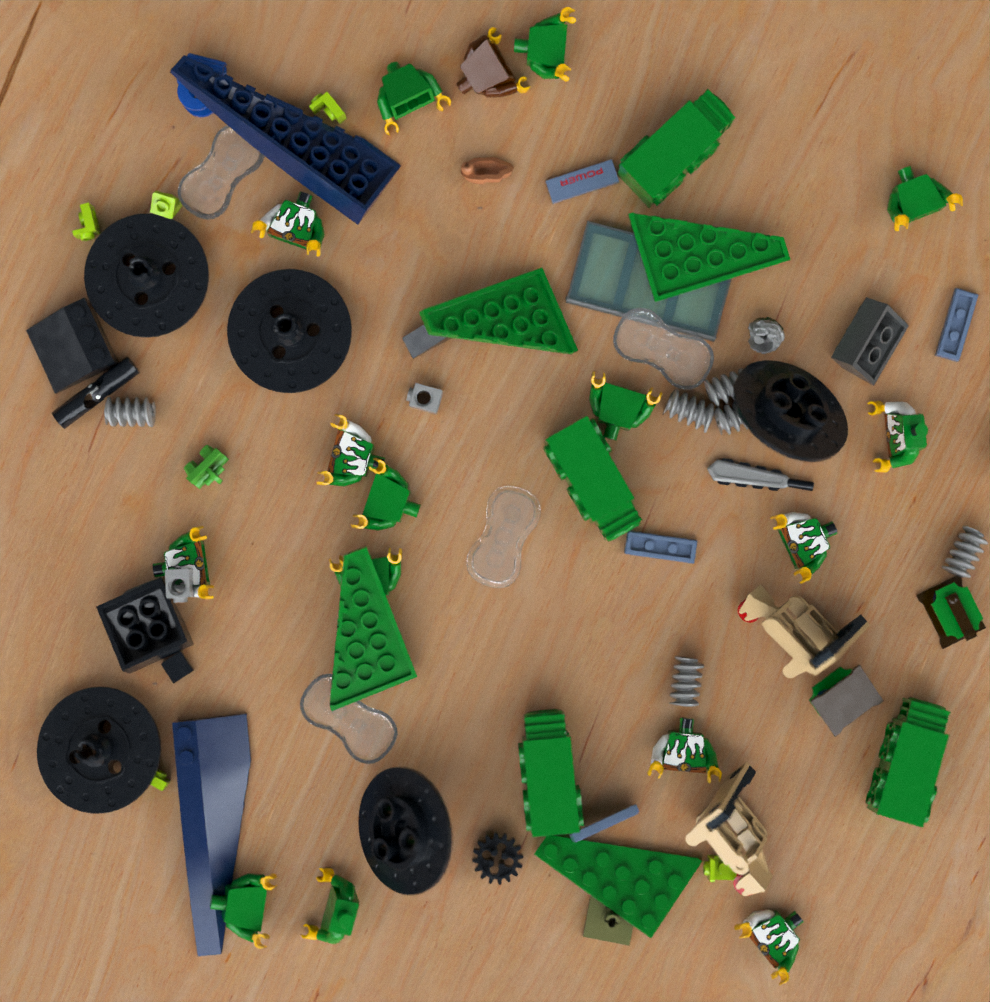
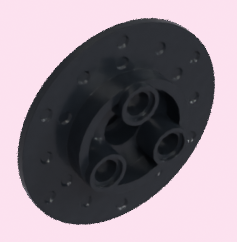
M135 214L114 222L98 236L86 259L84 281L91 305L108 325L127 335L151 338L172 333L194 317L206 297L209 284V267L201 244L185 226L173 219L156 214ZM130 256H135V258H132L129 261L130 266H126L127 258ZM174 264L176 267L175 272L171 275H166V267ZM144 267L147 268V274L143 272L142 274L138 275V273H140L144 269ZM142 294H147L148 301L144 305H139L138 298Z
M283 269L258 277L242 290L230 311L227 337L233 359L241 371L254 383L275 392L300 393L320 386L339 370L349 352L352 325L344 300L331 284L307 271ZM275 308H283V314L278 315L276 318L272 317V311ZM291 323V329L287 332H282L284 330L283 325ZM313 325L319 326L320 331L318 335H308L309 327ZM277 348H285L286 353L283 358L277 359L274 357V351Z
M773 360L754 362L746 366L737 376L733 386V399L736 410L750 432L767 447L783 456L804 462L825 461L835 456L842 449L848 436V424L845 413L833 393L816 377L794 365Z
M109 687L82 689L61 700L46 717L37 742L38 767L44 783L51 793L68 807L92 814L117 811L136 801L152 783L161 758L159 731L148 709L132 695ZM105 721H109L111 724V729L108 733L103 730ZM116 760L120 761L122 766L118 773L113 769V764Z
M394 767L380 772L367 786L360 804L358 823L363 853L374 874L389 889L403 895L424 893L432 889L442 879L451 858L452 826L446 804L434 784L426 776L414 769Z

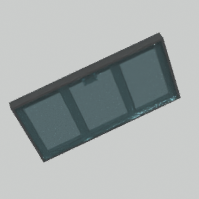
M587 221L566 303L714 342L717 338L716 335L731 279L654 302L634 234Z

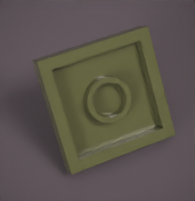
M590 896L583 937L630 946L633 926Z

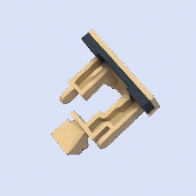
M761 584L748 594L747 598L738 606V614L745 622L753 623L758 618L764 616L765 620L761 624L764 626L765 631L793 657L783 668V674L787 678H794L805 671L813 673L814 676L835 662L870 626L860 614L837 631L812 604L809 605L801 596L794 595L781 607H776L774 605L775 601ZM787 608H789V610H790L795 616H797L796 619H794V618L786 611ZM798 626L809 636V638L798 628Z
M747 762L724 779L711 803L698 815L696 825L685 837L687 844L691 846H696L705 840L710 843L726 866L729 865L737 873L733 885L735 890L743 896H750L759 892L763 893L773 877L768 870L763 853V847L768 840L766 838L767 831L739 797L742 789L747 784H750L756 774V771ZM726 820L737 833V836L732 832V829L725 823ZM743 847L746 850L745 856L740 852Z

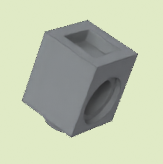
M415 383L414 388H409L406 401L410 402V408L437 415L443 390ZM426 392L431 396L427 404H420L417 401L420 393Z
M193 568L165 570L166 598H173V603L188 602L187 597H194ZM178 579L183 580L185 583V589L181 593L177 592L174 588V584Z

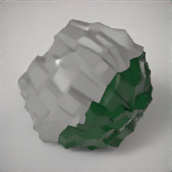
M760 317L749 324L748 329L750 330L751 337L748 342L750 348L758 353L766 354L775 351L781 342L784 341L785 334L783 328L776 320L770 317Z

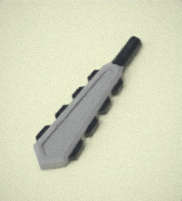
M727 458L717 459L707 468L713 481H717L720 485L735 483L737 487L752 485L754 489L768 487L771 491H778L780 488L786 487L813 491L814 482L789 478L782 474L781 470L772 469L767 471L765 467L758 465L753 468L749 463L740 462L736 464L733 460Z

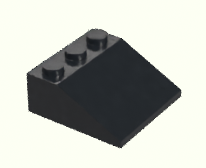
M82 298L59 309L26 330L55 394L107 371L119 363L93 306L86 298Z
M161 577L96 607L123 672L128 674L194 645L187 626L176 604L173 603V598H166V585Z

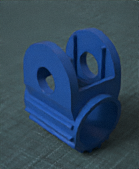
M191 53L188 54L187 57L213 68V72L223 76L227 75L226 62ZM177 80L179 100L191 115L207 117L213 114L209 108L198 98H195Z

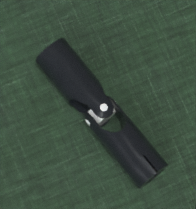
M128 356L102 374L94 383L89 384L52 412L53 417L62 428L66 429L103 401L105 397L111 395L140 373ZM90 393L92 400H84L87 394Z

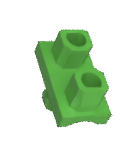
M205 445L199 453L204 460L199 465L192 460L184 467L188 475L186 479L199 489L204 484L209 486L214 480L221 484L223 480L219 475L225 470L222 466L229 460L217 448L214 449L209 445Z

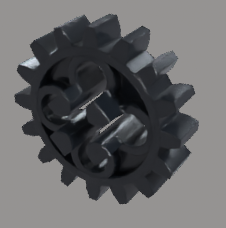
M494 832L493 838L486 834L485 842L478 840L480 849L474 848L473 850L478 855L472 858V862L478 863L474 870L475 872L482 871L481 879L488 876L490 884L494 879H497L498 884L501 885L503 878L510 882L511 874L516 877L518 876L516 867L522 868L523 866L518 861L523 858V854L517 853L521 849V845L514 846L515 838L512 837L510 840H507V833L505 832L502 837H499L498 833ZM504 843L506 848L502 850V859L511 858L514 862L512 865H506L503 860H499L498 872L492 873L490 868L494 866V858L491 856L484 858L482 853L489 851L492 856H496L498 853L497 845Z

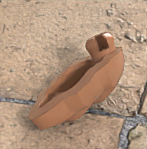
M478 157L464 162L461 165V174L465 180L473 184L483 185L485 183L501 182L503 179L511 176L514 167L512 164L496 157Z

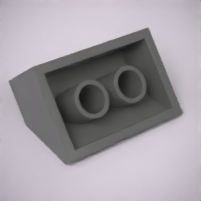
M866 297L840 343L835 348L831 358L843 369L867 383L875 385L909 325L888 304Z

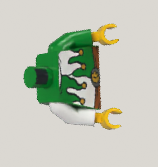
M299 192L296 203L285 200L283 204H277L260 220L253 222L251 233L255 230L261 231L259 238H264L267 230L269 237L307 250V255H309L311 250H316L318 257L321 255V245L325 236L322 219L318 217L315 210L309 208L313 196L305 192Z
M879 400L868 402L867 404H873L876 408L874 412H867L869 415L881 414L883 411L886 412L884 417L890 460L883 458L874 459L873 463H881V468L874 471L886 473L890 467L897 468L914 463L920 451L927 447L926 435L928 427L925 424L924 415L915 413V409L906 402H886L885 404Z
M335 414V416L340 418V422L337 425L330 424L338 429L328 470L317 472V474H323L325 479L323 482H317V484L345 487L360 482L362 477H367L369 467L376 469L378 461H375L374 458L385 462V457L373 455L374 444L371 443V437L360 425L347 420L343 415Z
M797 512L771 516L770 520H777V526L773 527V530H778L794 568L799 569L794 572V576L797 574L802 575L800 584L810 580L812 574L820 568L827 557V550L830 549L827 538L838 534L833 521H830L821 526L817 518L812 519L808 514Z
M204 526L194 527L170 544L169 551L164 552L165 562L153 563L154 577L165 576V570L193 568L194 597L213 599L214 596H209L208 594L209 588H214V585H210L204 541H201L207 539V536L200 535V529L204 528ZM176 580L174 584L176 591L181 593L185 589L183 580Z
M680 718L679 731L668 730V733L662 735L653 747L651 765L647 775L650 776L652 770L658 771V779L664 770L706 773L707 781L711 783V775L718 776V781L720 782L722 772L718 768L717 756L709 739L705 738L702 733L693 732L694 719Z
M777 910L754 911L743 923L736 924L734 929L740 930L742 928L743 933L739 938L750 937L774 969L778 967V970L771 974V978L775 979L779 975L781 977L779 985L787 983L789 980L788 973L795 962L799 950L798 943L800 942V939L793 930L804 921L796 911H793L785 919L782 918Z

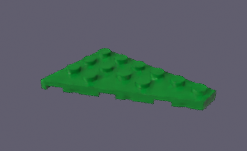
M628 214L654 302L791 260L784 237L696 224L657 216Z
M543 268L419 312L428 335L570 355L578 351Z
M366 546L348 552L343 556L329 702L331 711L417 677Z
M553 835L546 836L534 853L537 858L649 938L653 937L702 863V860L694 857L585 840L572 842L571 838Z

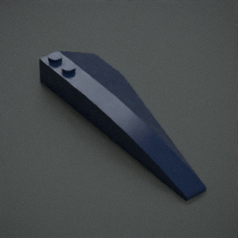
M185 55L170 71L195 97L250 145L357 225L362 221L401 167V165L364 138L344 133L345 129L335 126V128L323 123V119L317 116L310 117L305 115L303 110L269 94H266V96L255 91L256 88L248 84L245 87L233 81V77L226 74L224 76L213 72V68Z
M247 714L177 720L172 723L187 879L198 956L222 954L226 923L222 919V910L210 909L211 895L225 896L226 885L233 882L248 775L251 766Z

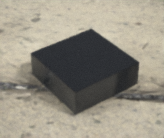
M182 651L161 663L173 684L194 671Z

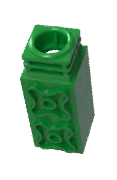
M707 89L693 103L689 100L651 137L646 135L633 149L626 153L620 160L618 176L648 208L653 204L656 206L660 205L683 183V179L686 177L685 174H693L718 150L717 147L721 144L719 140L722 134L731 127L735 116L718 96Z
M585 416L545 440L543 450L561 481L564 479L567 481L569 487L566 490L584 521L595 522L605 541L610 542L641 524L642 518L631 501L634 499V496L609 455L612 450L594 419L589 420L588 416Z
M909 697L908 699L903 698L897 719L892 718V721L888 722L886 726L884 740L878 755L881 760L879 767L874 769L871 786L866 796V804H868L867 808L877 815L923 828L924 823H927L930 818L931 806L937 793V786L935 784L949 735L945 734V727L948 723L950 711H947L944 706Z
M561 709L537 710L524 714L526 731L525 736L522 737V743H518L521 780L522 783H527V790H523L526 830L531 831L532 837L580 833L579 826H584L581 791L579 785H575L571 736H569V732H566L565 713Z

